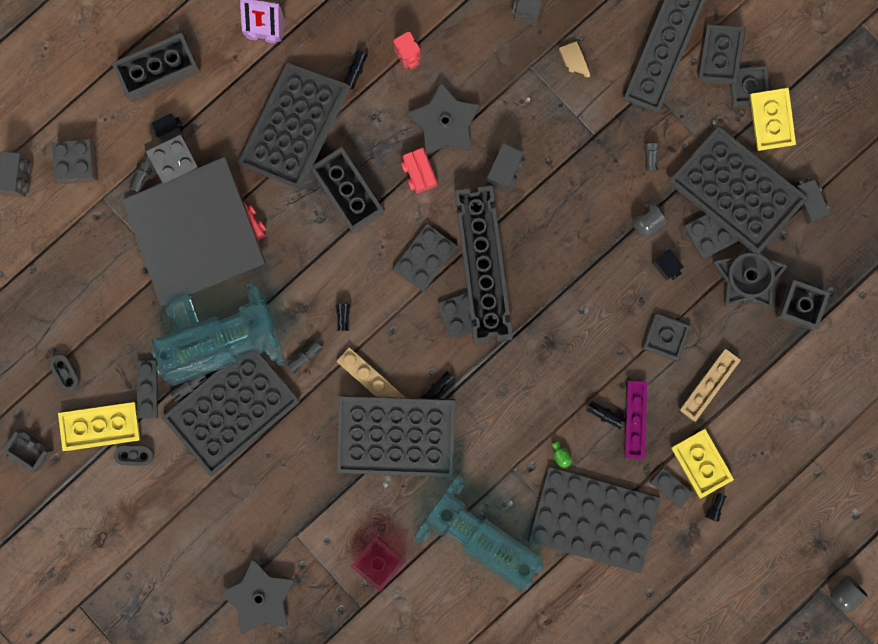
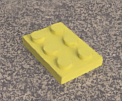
M789 88L749 94L757 151L796 145Z
M706 429L671 447L700 499L734 480Z

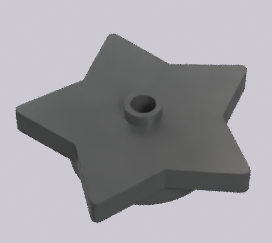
M440 84L430 104L410 111L408 113L409 117L424 131L426 155L445 146L470 151L471 143L468 127L479 111L480 106L456 101L445 86ZM442 119H448L449 122L447 124L442 123Z
M746 246L742 248L736 257L713 263L726 282L725 306L749 300L768 309L772 308V285L784 272L787 265L767 259L762 252L757 256ZM747 273L751 274V276H752V279H751V280H748V279H747V277H746V274H747Z
M253 560L243 581L221 592V595L238 610L241 634L250 631L262 623L282 627L288 625L284 600L294 583V579L270 577ZM259 595L262 597L261 603H258L255 600L256 596Z

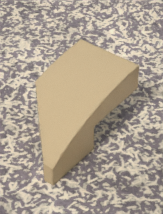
M577 41L559 48L566 67H569V72L574 73L575 71L584 74V77H590L587 64Z

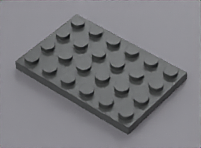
M286 63L237 164L301 191L351 87L348 84Z
M719 126L669 180V184L757 256L808 199V197Z
M250 343L164 415L162 419L212 477L299 404L300 401Z
M339 395L337 473L453 477L455 399Z
M548 467L528 542L641 574L661 498Z

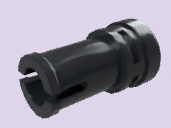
M335 304L337 331H349L351 304Z
M715 492L710 508L707 509L704 517L719 522L722 514L721 510L727 496Z

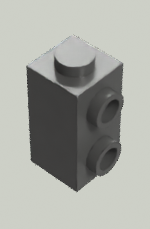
M808 178L798 182V186L795 188L808 197L801 206L807 224L830 215L829 204L822 197L821 185L816 183L815 179L809 181Z

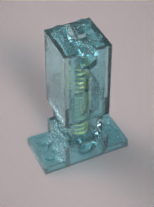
M256 283L248 285L250 292L247 295L251 303L239 307L240 313L222 320L214 316L151 340L153 345L151 353L158 363L155 365L158 375L163 376L165 381L175 386L237 363L236 357L254 350L259 354L266 352L271 360H275L279 366L286 364L266 297Z
M457 475L415 534L413 540L418 544L421 541L425 543L431 535L430 528L442 537L447 534L464 546L462 548L463 552L520 592L523 589L527 591L533 582L531 578L534 573L539 574L542 570L544 559L486 517L481 520L464 508L466 503L454 495L455 492L459 494L465 486L463 483L465 479ZM443 510H450L452 517L444 519L441 516ZM521 565H528L527 572H519Z

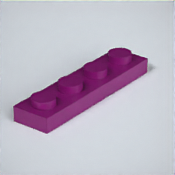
M627 381L624 458L645 459L648 382Z

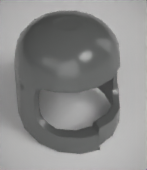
M648 200L644 205L648 213L644 216L637 214L633 219L635 230L646 238L654 236L667 224V220L659 208L651 200Z
M849 575L831 592V600L844 612L853 611L868 597L867 593Z

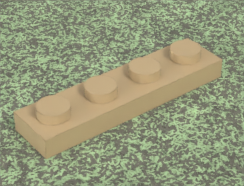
M348 348L336 361L376 397L406 398L351 348Z
M724 349L679 411L696 422L741 360L727 349Z

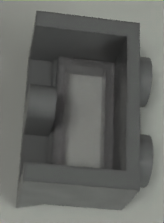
M23 429L15 431L3 449L9 459L19 461L23 464V468L29 472L39 471L49 455L54 451Z

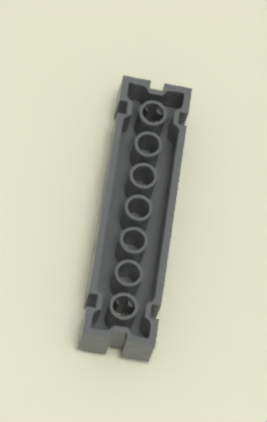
M493 186L478 187L476 193H470V189L455 190L456 210L461 209V213H458L457 218L471 322L476 321V327H472L474 345L489 343V338L496 337L497 342L512 340L511 322L506 323V318L510 316L497 213L496 208L491 209V206L495 203ZM473 206H477L479 212H475L471 209H473ZM488 318H492V321H496V324L494 323L493 326H490L485 321L488 322Z

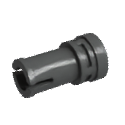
M644 144L647 159L646 171H659L658 150L660 144Z

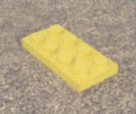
M136 402L58 413L63 451L141 440Z

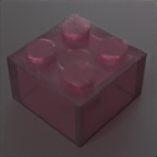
M376 535L350 567L381 592L406 562V559Z

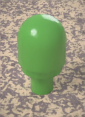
M559 442L552 444L555 450L553 455L557 464L562 468L569 467L572 463V458L566 448L562 449Z

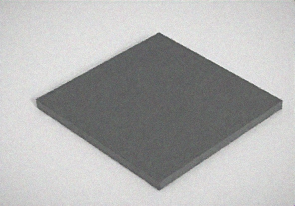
M227 157L218 159L165 184L161 183L122 200L161 306L266 265Z

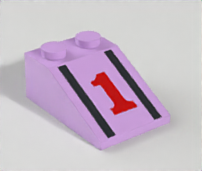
M240 0L241 25L244 36L250 40L265 39L268 43L281 42L285 18L280 5L258 0Z

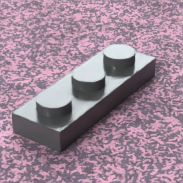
M157 360L137 361V418L139 419L158 418Z

